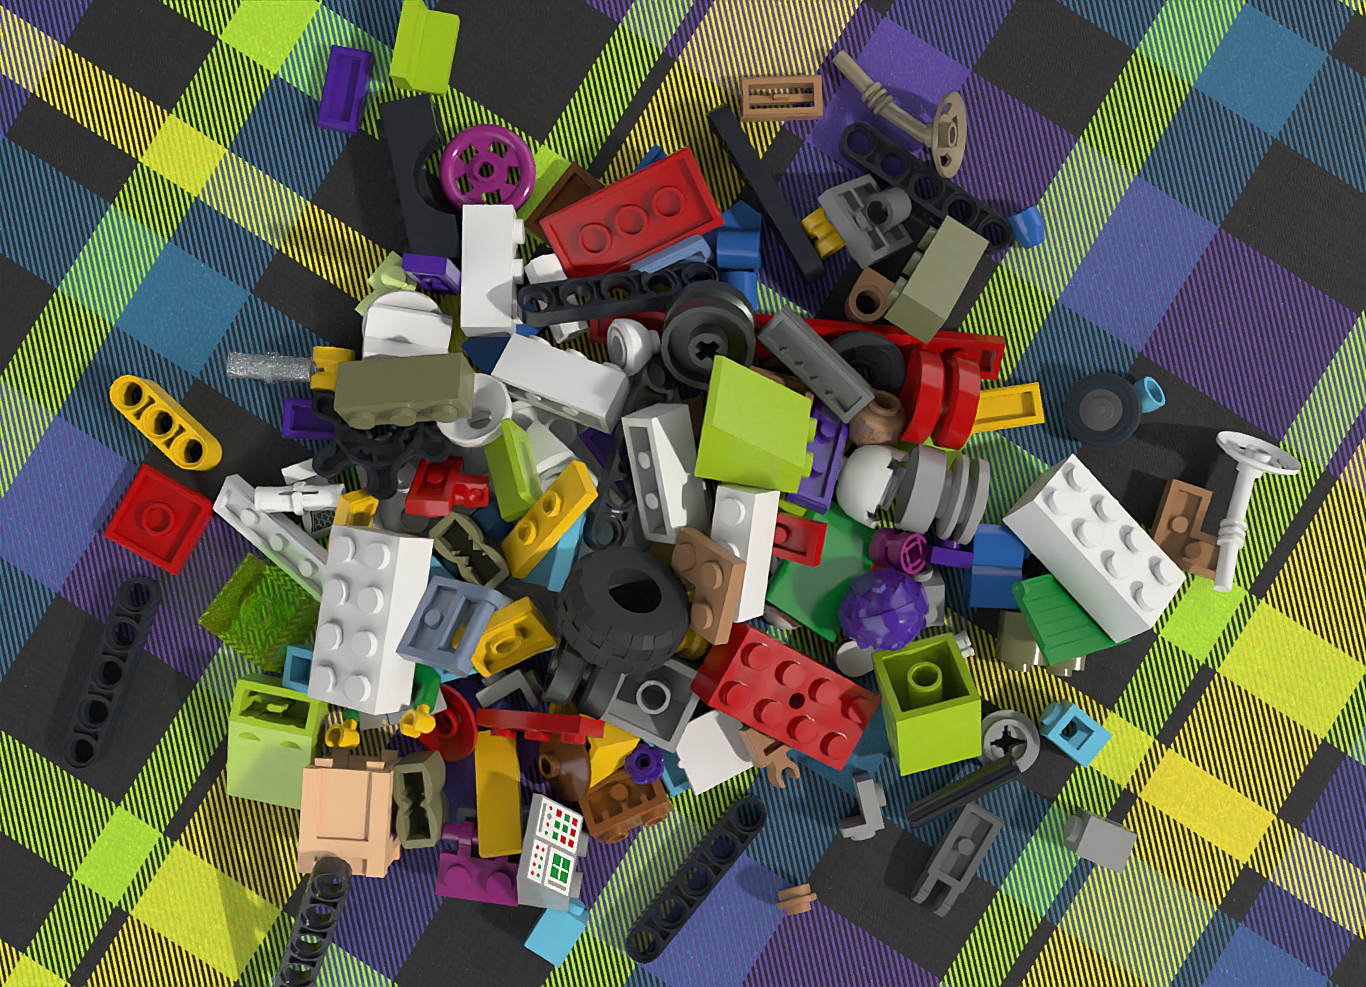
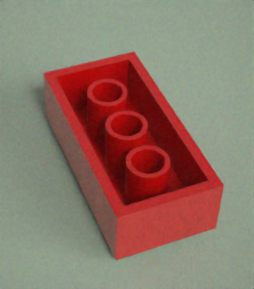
M746 621L740 623L733 622L727 644L712 646L689 687L707 705L839 771H842L882 699V697L856 680Z

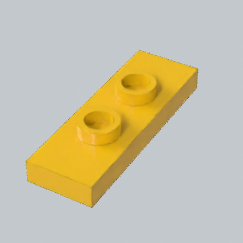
M572 460L501 543L512 577L524 579L597 498L598 493L585 463Z

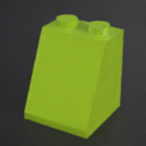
M715 355L694 476L797 494L801 478L810 477L813 463V452L806 451L807 443L812 444L814 441L817 418L810 417L812 400L724 356Z
M952 632L908 643L905 648L900 650H881L871 653L878 693L882 697L880 702L888 741L901 776L981 755V698Z

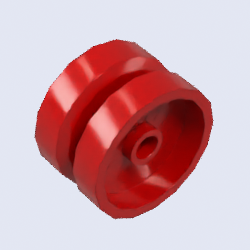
M914 350L907 360L906 381L901 393L897 397L906 411V423L903 431L899 433L897 440L923 444L930 436L934 446L960 450L971 434L977 414L981 385L980 367L976 360L960 357H950L943 365L939 354Z

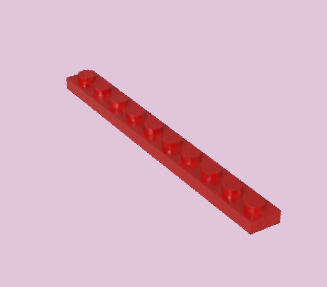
M666 309L590 320L589 343L607 344L608 328L614 319L620 318L635 320L641 323L647 330H655L659 335L661 343ZM754 313L756 321L755 336L775 315ZM802 318L827 344L839 336L850 332H874L891 340L901 351L905 363H907L909 356L914 350L939 354L943 365L950 357L976 360L980 367L981 379L988 380L998 379L1006 346L1004 336L938 330L926 345L897 326ZM755 337V353L753 358L765 359L772 352ZM857 365V366H855V367H858V368H869V367H867V366H865V365Z

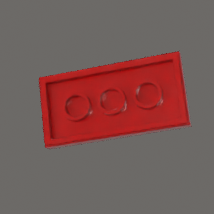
M689 145L541 218L539 223L568 279L628 271L631 264L695 234L700 236L725 224V221Z

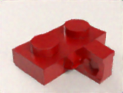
M449 456L447 460L441 463H432L421 458L405 499L406 514L434 518L450 516L453 503L455 505L463 504L467 508L488 506L490 499V477L463 474L464 460L460 456Z

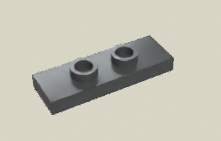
M787 304L755 336L845 424L877 394V391Z

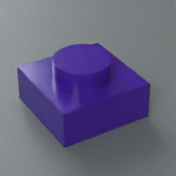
M936 538L935 546L928 545L926 562L971 569L974 553L961 551V544L954 541Z

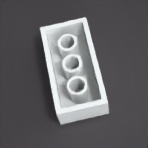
M1074 454L1041 473L1002 519L1115 643L1151 629L1186 579V576L1176 564L1171 561Z
M332 524L307 697L373 715L409 710L416 662L404 660L396 653V650L427 589L434 539L367 526Z

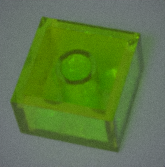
M249 552L197 622L262 670L280 673L284 668L287 646L303 643L318 622L321 603L269 560Z

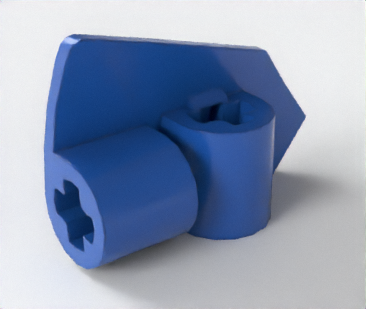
M740 200L722 214L725 224L704 233L702 237L715 256L713 260L706 263L716 269L718 281L729 283L743 292L753 306L754 313H756L757 270L761 266L762 216L743 200ZM695 277L690 279L689 283L704 281L705 279Z

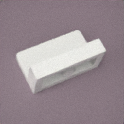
M371 303L367 313L362 360L448 353L453 318L450 315Z

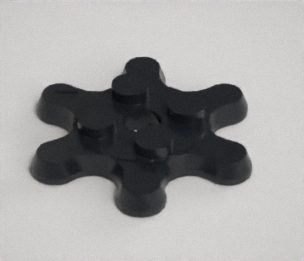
M321 391L312 400L311 410L313 414L321 420L331 422L336 431L333 441L314 455L312 459L314 472L323 478H334L350 467L361 466L367 472V491L377 500H388L396 495L399 486L398 471L407 464L408 460L420 457L428 462L441 463L447 460L452 449L450 440L443 433L429 429L427 421L416 422L411 426L392 424V432L389 431L387 434L379 437L376 436L375 438L373 436V428L357 429L350 427L334 409V391Z

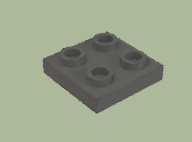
M870 173L832 187L817 198L824 209L827 220L836 227L846 243L849 255L858 262L862 269L902 251L913 243V240L902 224L908 218L911 211L909 196L898 187H890L881 191ZM882 202L887 207L888 216L883 212Z

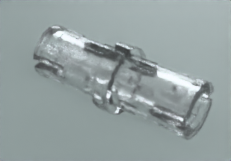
M268 351L266 355L231 352L227 359V373L230 378L264 379L267 384H277L279 380L310 383L311 376L317 372L316 363L312 360V357L280 356L279 352Z

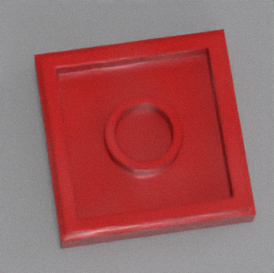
M142 464L103 536L173 575H179L215 512L212 508L216 501L149 464Z

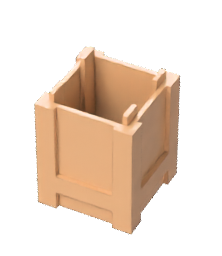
M332 748V753H325L322 755V758H315V764L307 765L303 768L297 873H311L316 862L322 858L338 857L350 864L352 875L384 878L394 859L398 860L402 856V844L396 829V817L400 807L397 805L392 794L394 772L392 769L395 764L404 758L398 757V750L382 749L381 757L349 755V750Z

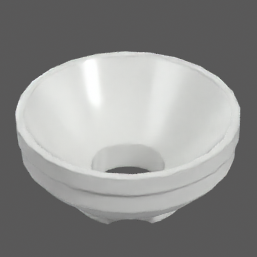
M475 373L472 417L480 411H488L492 415L490 423L482 429H473L470 427L472 418H459L452 423L437 422V425L442 433L457 445L474 448L489 444L503 433L500 421L506 418L511 419L512 402L509 393L498 379L488 374Z

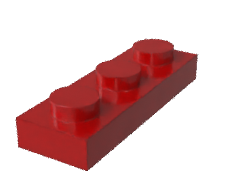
M477 708L475 725L491 728L490 736L515 739L516 731L525 732L524 739L550 742L551 734L560 735L559 742L585 745L586 737L603 738L605 721L575 715Z

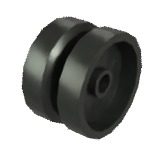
M710 279L692 282L676 292L667 305L660 347L664 365L674 378L689 387L708 390L715 355L724 356L748 369L751 367L755 353L756 321L753 306L744 293L729 283Z
M563 633L559 637L551 656L541 698L544 701L563 707L572 699L579 685L575 703L578 713L599 720L613 697L622 673H611L602 670V667L594 663L590 664L577 650L571 647Z

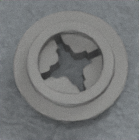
M1002 708L999 711L987 713L981 722V755L977 756V759L983 766H986L1005 756L1000 746L990 743L995 741V739L1002 738V731H1004L1005 726L1009 736L1022 740L1009 745L1006 754L1014 757L1021 773L1027 770L1036 760L1040 749V737L1035 724L1026 715L1015 710Z

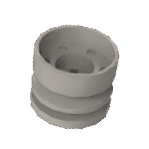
M916 443L910 452L909 461L906 462L904 468L906 472L898 490L894 526L898 529L923 535L928 530L933 519L936 518V536L939 539L946 540L952 533L955 543L967 545L976 533L986 508L990 482L989 461L975 457L969 465V457L959 453L953 460L949 470H947L945 450Z

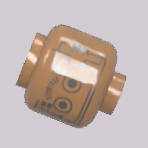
M878 390L876 396L849 421L848 436L858 448L864 445L877 444L894 447L898 442L899 433L903 431L905 426L906 411L895 395Z

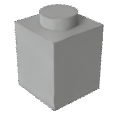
M1078 806L1075 816L1071 815L1065 824L1063 831L1065 841L1063 845L1077 856L1122 874L1138 835L1120 823Z

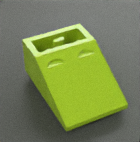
M258 673L238 678L229 717L226 795L301 810L303 768L307 765L315 764V758H320L331 703L307 697L306 693L283 687L282 678Z

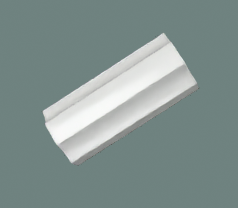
M555 253L539 256L523 267L530 284L567 279ZM574 294L566 299L573 305H579ZM538 300L541 309H545L547 304ZM586 320L549 326L558 344L574 340L590 330Z

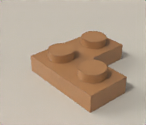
M1168 479L1149 537L1180 570L1214 581L1220 546L1217 544L1218 537L1200 531L1213 492L1176 479Z
M679 528L671 568L696 585L690 610L691 623L689 627L713 645L727 644L747 562L695 528Z

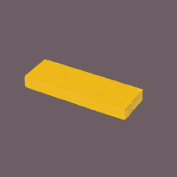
M491 730L478 732L475 746L478 841L481 858L522 853L524 837L517 731L515 739L490 736Z

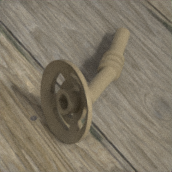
M845 50L840 51L833 58L832 62L862 94L861 100L864 103L868 101L867 107L869 109L875 108L873 111L875 116L882 115L919 142L925 143L926 147L931 148L933 160L940 176L951 178L957 173L964 156L967 135L966 111L959 93L947 92L937 107L933 122H928L925 125L894 104V97L892 95L886 96L888 91L885 88L880 89L882 84L880 82L874 83ZM948 104L944 113H941L943 106ZM945 155L948 160L942 166L940 156Z

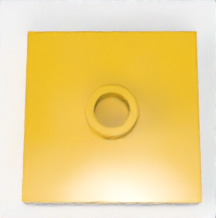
M527 596L492 613L470 661L473 663V667L484 678H487L555 646L558 636L552 625ZM467 625L457 630L455 637L452 641V646L455 649L457 648Z

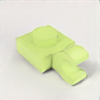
M394 251L387 256L366 281L375 291L367 295L356 307L355 310L361 316H364L368 306L384 293L393 290L406 289L418 291L421 286L402 269L403 259Z

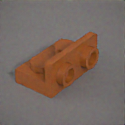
M643 760L641 762L642 767H646L648 765V760ZM625 767L591 787L585 797L578 800L590 835L599 843L613 844L628 837L629 830L642 824L644 827H651L663 822L667 818L666 814L673 811L674 807L666 795L660 778L652 783L637 784L631 780L630 773H627Z

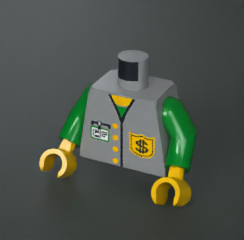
M416 663L408 711L373 715L346 708L342 719L345 721L344 725L337 723L330 726L325 735L326 745L335 749H354L360 741L359 733L355 730L357 726H360L362 731L400 724L401 733L414 738L419 737L421 732L426 734L431 732L436 724L434 717L431 715L447 709L439 688L441 683L440 674L434 667Z

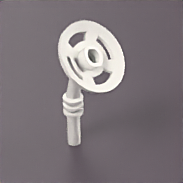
M1222 431L1218 434L1216 441L1228 455L1239 462L1236 467L1239 473L1226 519L1220 522L1221 528L1217 538L1220 552L1213 589L1218 592L1229 593L1232 589L1238 549L1244 547L1243 540L1247 530L1244 518L1255 478H1261L1263 472L1277 475H1294L1299 473L1301 464L1291 454L1266 441L1242 433Z

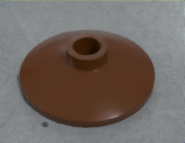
M551 734L550 742L538 741V765L540 772L545 777L552 791L559 798L567 802L578 801L585 797L591 784L592 771L586 745L559 742L560 735Z

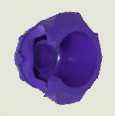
M894 567L869 571L850 581V588L844 595L841 606L837 608V613L844 634L847 638L856 640L860 649H866L871 646L874 650L896 651L905 648L916 636H920L919 631L926 628L927 621L925 616L929 613V602L922 582H916L909 576L896 572Z

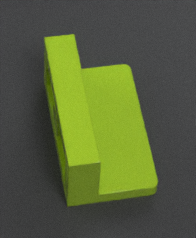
M423 0L403 1L389 73L397 88L425 94L429 93L430 95L441 97L446 95L460 26V19L457 15L428 10Z
M506 418L500 421L503 435L493 442L484 445V450L501 517L509 523L524 517L534 504L538 502L543 495L527 433L510 418Z

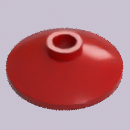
M440 683L439 688L447 709L431 715L436 723L434 729L427 734L421 732L418 738L428 751L438 750L443 760L456 762L472 753L477 743L478 729L477 725H475L473 711L464 697L452 687Z

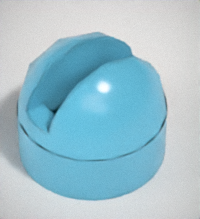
M1145 377L1133 385L1141 400L1142 413L1152 412L1165 404L1162 389L1151 377Z

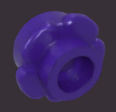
M648 743L637 744L632 754L625 758V771L630 773L631 780L637 784L652 783L662 776L665 757L657 746L650 747ZM643 760H648L646 767L641 766Z

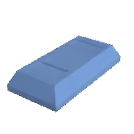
M695 234L631 264L629 271L639 270L640 272L646 271L650 274L668 265L690 262L706 263L713 260L715 256L704 238ZM661 283L651 284L648 288L651 289Z

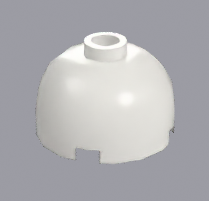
M877 444L859 447L849 458L842 456L836 478L838 480L836 497L838 504L844 512L857 522L874 529L881 521L874 517L879 508L888 511L899 490L906 469L900 467L899 464L900 461H909L908 453L893 446Z

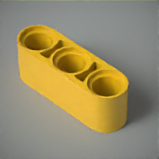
M132 375L120 376L113 382L109 394L113 405L176 465L183 469L200 471L211 470L218 465L221 460L222 449L217 439L157 383ZM140 386L142 389V399L138 404L134 405L131 398L132 392L136 387ZM169 413L173 423L170 431L165 434L161 428V421ZM199 441L202 445L203 453L201 458L194 462L190 452L193 444Z

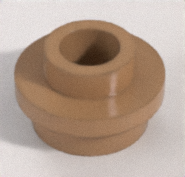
M809 883L777 891L780 902H777L776 906L777 909L786 908L787 916L812 910L810 901L816 900L817 895L816 893H811Z

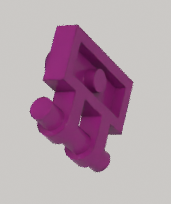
M463 821L461 825L445 823L443 840L457 841L459 847L458 851L442 850L435 895L518 907L516 877L520 860L512 859L510 855L481 858L479 854L473 853L474 844L479 845L476 822Z

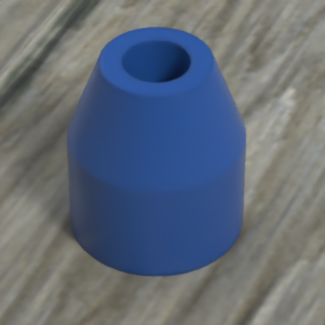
M1036 204L1006 217L1012 226L1013 238L1025 250L1045 241L1044 221Z
M496 496L489 499L488 506L479 507L469 516L476 522L484 534L497 542L508 536L514 529L512 522L508 523L502 519Z

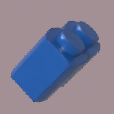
M979 523L972 540L965 545V551L972 552L974 555L971 569H964L963 604L969 607L1020 609L1012 593V585L1014 582L1028 579L1026 575H1022L1023 559H1028L1030 549L1007 524Z

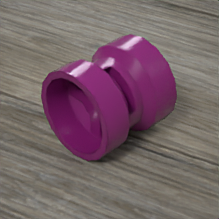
M883 527L878 529L870 541L869 554L872 563L877 567H894L898 572L916 574L924 567L927 561L928 544L925 537L921 534L907 531L902 533L898 529Z

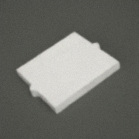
M715 708L688 722L675 750L679 759L677 766L683 768L696 796L755 766L738 732L743 727L741 721Z

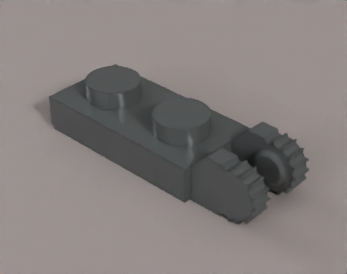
M973 801L960 807L925 865V871L917 880L911 893V899L918 904L923 903L937 879L946 883V885L935 900L933 912L940 917L945 916L959 893L965 891L1003 826L1004 820Z

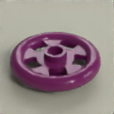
M495 124L474 125L459 132L445 147L439 164V182L442 192L451 206L462 215L463 205H484L482 194L494 193L498 190L500 191L501 202L493 205H513L515 212H517L529 199L536 180L535 160L526 142L512 130ZM493 141L508 147L504 158H501L494 152H489ZM472 145L479 153L474 155L468 164H465L459 157L466 148ZM485 165H490L494 168L493 174L488 178L480 176V170ZM508 167L520 168L518 185L506 184ZM467 175L473 190L463 195L456 180Z

